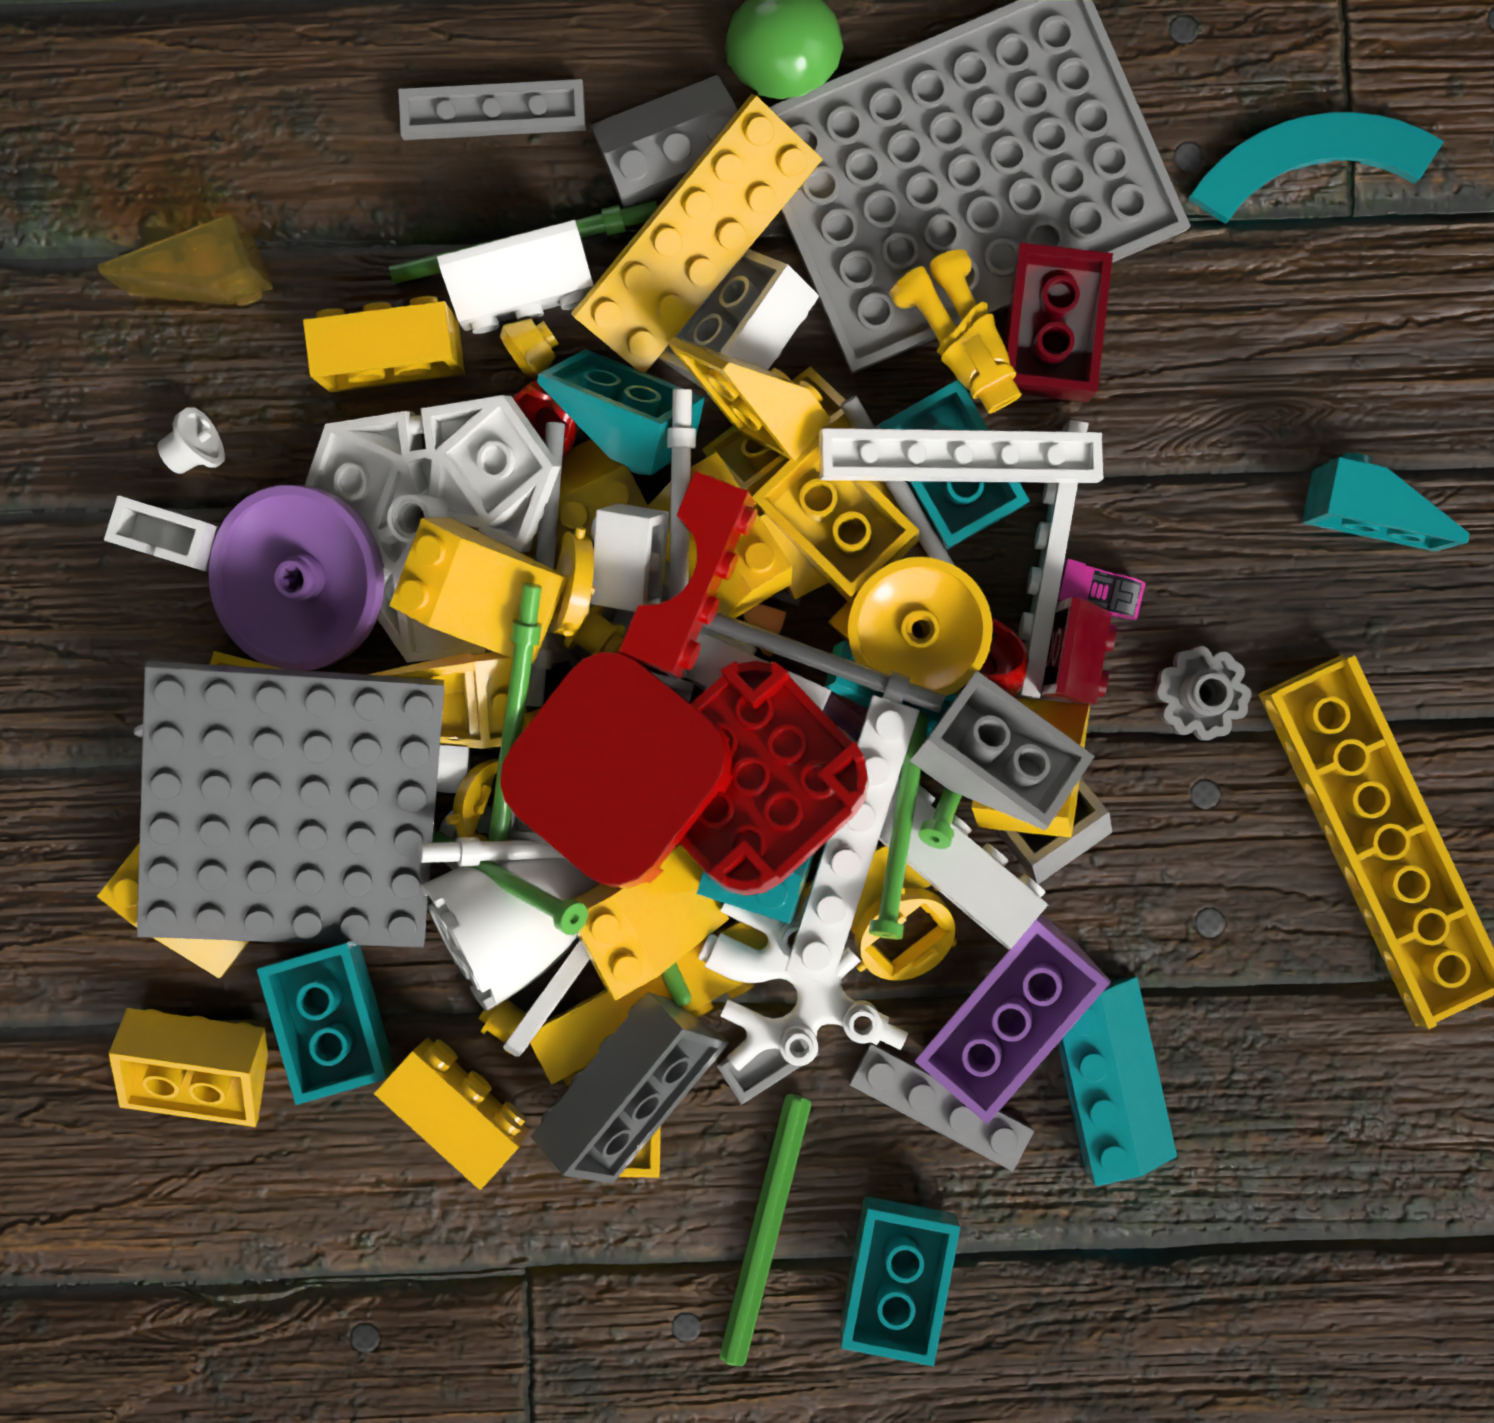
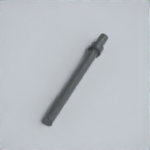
M719 612L716 613L709 626L706 624L702 626L884 693V699L901 704L902 700L939 713L945 698L944 694L909 682L911 677L895 671H892L891 675Z

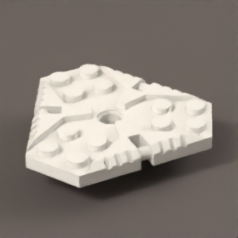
M501 395L421 408L422 415L417 416L414 412L402 411L328 423L324 426L305 485L323 489L344 500L361 516L372 532L381 554L382 563L385 566L384 595L378 621L407 663L440 659L471 652L472 655L493 652L487 648L428 627L389 605L420 524V513L422 510L425 518L451 517L522 554L523 552L530 551L533 536L538 530L539 520L542 519L545 511L544 506L549 500L561 466L512 396ZM421 434L425 436L426 449H423Z

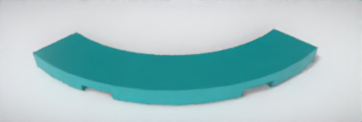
M1331 112L1304 116L1264 130L1240 144L1210 170L1187 200L1226 224L1249 196L1277 176L1310 165L1345 160L1358 161L1359 164L1384 169L1415 184L1420 180L1444 141L1423 129L1380 115L1356 112Z

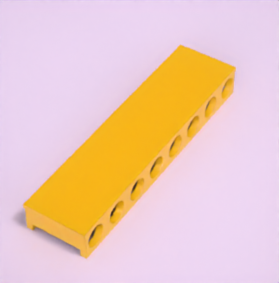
M1337 656L1259 693L1262 704L1414 1025L1431 1029L1437 1026L1436 1022L1494 996V948L1356 656Z

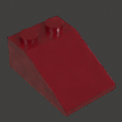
M1019 243L1003 344L1009 356L1010 366L1016 371L1013 381L1022 395L1089 402L1098 392L1113 253Z
M1070 597L1057 603L1040 697L1070 703L1096 705L1097 698L1105 696L1109 679V671L1103 670L1105 652H1112L1117 633V626L1111 624V612L1078 597Z

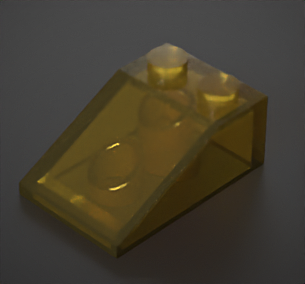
M231 214L97 265L101 275L129 295L229 305L236 303L238 306H244L259 301L263 297V292L273 289L254 237Z

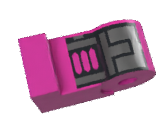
M1067 559L1063 565L1057 603L1070 597L1083 598L1111 612L1112 616L1137 620L1146 583L1132 577L1086 566L1085 563Z

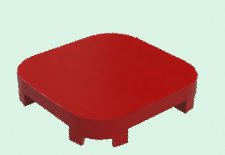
M600 652L584 658L567 674L511 746L502 763L500 786L504 801L512 812L582 873L610 887L630 888L645 882L651 883L664 871L660 867L715 795L719 791L726 792L733 778L730 774L732 753L728 743L730 739L719 725L697 710L647 670L646 667L621 653Z
M737 660L721 669L722 676L691 703L697 710L719 725L729 737L728 743L732 753L730 774L733 778L726 792L719 791L680 840L679 844L714 882L729 892L746 896L765 893L783 882L855 816L865 802L869 787L865 756L856 742H852L790 677L789 672L774 661L772 664L761 661L738 663Z

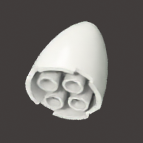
M566 858L491 860L562 901L570 898L574 899L601 884L586 876ZM462 866L421 885L424 895H428L433 901L427 908L455 964L459 966L465 978L471 980L473 985L470 986V989L479 1004L486 1011L520 992L546 973L579 940L577 934L566 935L557 930L553 924V918L508 893L489 876L477 869Z

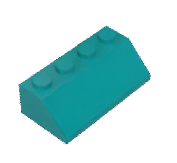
M1137 976L1111 981L1057 1044L1085 1173L1095 1187L1142 1177L1177 1157Z

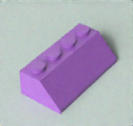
M1040 914L1017 943L1007 951L924 1048L915 1062L982 1121L988 1124L1111 981L1077 943L1045 916Z

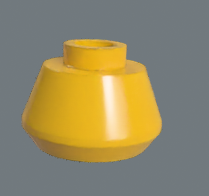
M530 318L503 326L500 338L504 346L528 379H538V374L547 370L556 358L552 348L559 344L544 321L535 325Z

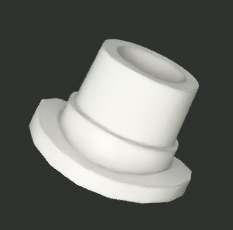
M187 407L175 415L172 423L173 431L158 443V451L163 462L168 468L178 474H183L193 467L202 464L207 467L216 468L225 461L223 444L217 430L210 419L196 408Z

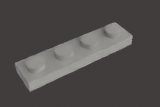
M582 79L398 89L400 131L403 140L586 130L584 84Z
M871 1042L867 1046L849 1081L850 1086L1011 1171H1014L1034 1133V1129L1031 1126L1002 1111H999L986 1124L925 1070Z

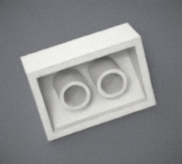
M575 220L437 256L458 322L465 331L472 329L474 334L493 331L500 327L499 322L512 318H517V321L530 318L532 320L538 319L544 315L543 310L561 306L562 310L575 309L594 286Z
M748 249L675 337L753 363L768 370L780 356L782 349L800 323L807 317L809 310L819 295L788 264ZM668 345L658 358L703 389Z

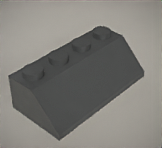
M648 992L643 998H640L632 1005L628 1017L616 1032L608 1036L601 1043L599 1053L590 1064L574 1076L570 1083V1088L559 1102L543 1114L541 1124L530 1137L563 1176L613 1184L729 1042L686 1009L675 1004L672 999Z

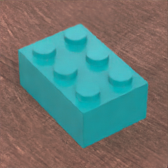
M959 380L879 424L881 429L989 431L968 392ZM906 481L946 551L1017 511L1030 501L1019 482Z
M351 940L271 962L257 969L295 1106L385 1080L396 1070L361 945H356L355 941Z
M864 1196L839 1326L841 1349L934 1366L961 1227L955 1213Z

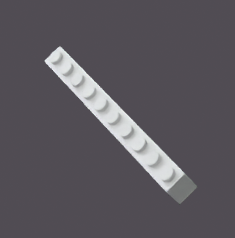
M704 627L701 629V632L752 655L757 651L753 645L715 631L712 632ZM691 680L703 691L709 688L696 681ZM824 706L823 712L825 713L828 710L826 706ZM842 721L838 728L852 742L855 741L857 744L859 734ZM899 778L878 839L888 848L898 795ZM918 785L906 864L1005 948L1010 950L1049 905L1041 899L1045 893L1044 889L1025 874L1019 879L1016 878L1004 867L1008 863V859L989 843H986L983 848L978 846L968 837L972 829L956 815H954L950 825L954 831L950 847L937 849L925 844L919 838L918 833L923 821L933 818L936 809L931 805L935 798L922 786Z

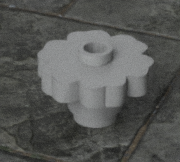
M1204 646L1178 652L1173 658V667L1160 670L1157 676L1158 684L1154 688V697L1159 702L1165 704L1160 712L1161 720L1170 725L1176 734L1187 735L1193 732L1200 740H1211L1216 736L1229 734L1232 729V720L1242 719L1246 716L1248 703L1252 695L1251 690L1246 685L1240 683L1245 675L1244 667L1236 662L1230 653L1219 652L1212 655L1209 649ZM1201 685L1207 690V698L1203 702L1199 696Z

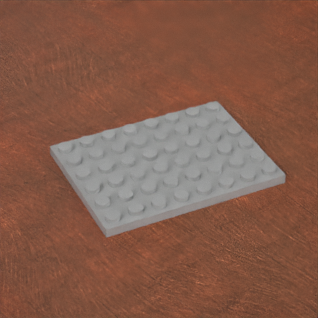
M1018 0L824 83V85L804 96L792 97L769 107L823 159L780 211L813 288L819 295L818 299L851 375L936 339L928 321L916 306L901 309L893 303L889 296L892 287L908 272L917 267L923 266L926 269L938 297L954 324L958 326L961 323V319L948 295L937 284L930 273L929 266L931 261L940 254L956 249H965L972 261L971 271L965 277L977 305L982 301L987 302L988 314H994L1009 307L1020 242L1113 253V263L1183 233L1191 226L1092 0Z

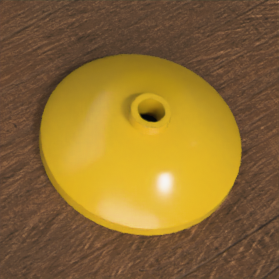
M905 558L890 563L878 570L864 583L857 593L849 614V645L856 663L891 675L892 671L911 677L909 681L911 683L948 696L964 687L985 662L992 641L991 612L980 587L960 568L935 558ZM918 620H925L930 625L929 635L922 639L917 638L912 632V626Z

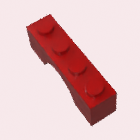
M698 471L694 472L676 514L684 527L691 532L695 541L697 559L694 573L685 588L673 598L659 604L637 606L619 649L621 653L637 662L679 679L684 669L691 670L701 648V643L696 642L703 624L709 626L717 613L720 599L715 597L722 579L728 581L731 578L739 556L738 553L734 552L741 534L747 536L750 533L757 516V509L753 508L755 502L749 491Z

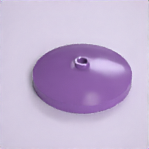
M284 485L260 490L241 501L227 515L212 545L208 577L211 598L216 614L231 639L246 654L262 664L285 670L301 671L316 670L333 665L351 655L362 645L378 619L384 595V568L378 545L361 516L348 503L328 491L307 485Z

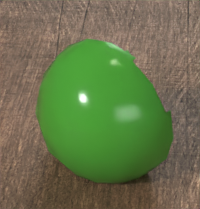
M746 0L733 14L725 42L728 66L730 65L738 79L757 91L758 95L776 99L804 96L824 85L838 68L843 50L838 21L824 0Z

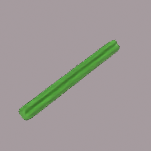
M787 1094L784 1099L719 1355L722 1361L732 1366H743L747 1360L811 1108V1100L797 1094Z

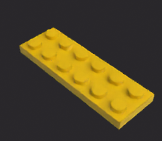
M751 94L571 314L636 370L645 373L665 350L670 340L680 332L823 159L756 95Z

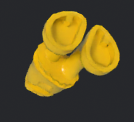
M956 249L935 257L931 261L929 268L933 279L944 289L961 319V323L958 326L954 324L923 266L913 269L902 277L892 287L889 296L893 303L901 309L916 306L921 311L938 339L940 346L936 352L942 356L941 361L950 368L961 384L970 391L972 398L975 400L980 399L987 412L991 414L1016 401L1022 394L1013 381L1016 371L1010 366L1008 353L995 327L994 316L991 313L988 314V303L982 301L977 305L965 279L971 271V258L965 249Z

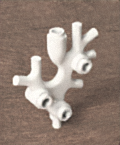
M807 895L796 917L789 924L724 903L720 912L762 931L768 937V943L765 948L757 950L722 933L719 936L709 934L698 959L706 962L704 967L729 979L746 983H759L781 978L793 984L797 991V1002L792 1011L784 1017L774 1019L760 1015L729 999L727 1000L720 1016L742 1026L747 1034L746 1039L727 1056L728 1060L738 1071L757 1054L766 1049L773 1048L779 1049L783 1058L792 1065L803 1066L810 1063L818 1052V1029L826 1024L843 1026L847 1036L857 1043L871 1042L877 1045L881 1040L901 1050L906 1041L908 1032L889 1024V1017L878 1012L873 1004L864 1000L855 1001L843 991L841 985L842 978L861 961L849 947L842 953L832 986L785 971L792 946L788 943V937L791 933L798 930L808 899ZM860 1016H866L871 1019L869 1027L865 1030H858L854 1027V1021ZM803 1039L808 1043V1046L803 1052H795L790 1048L792 1041Z

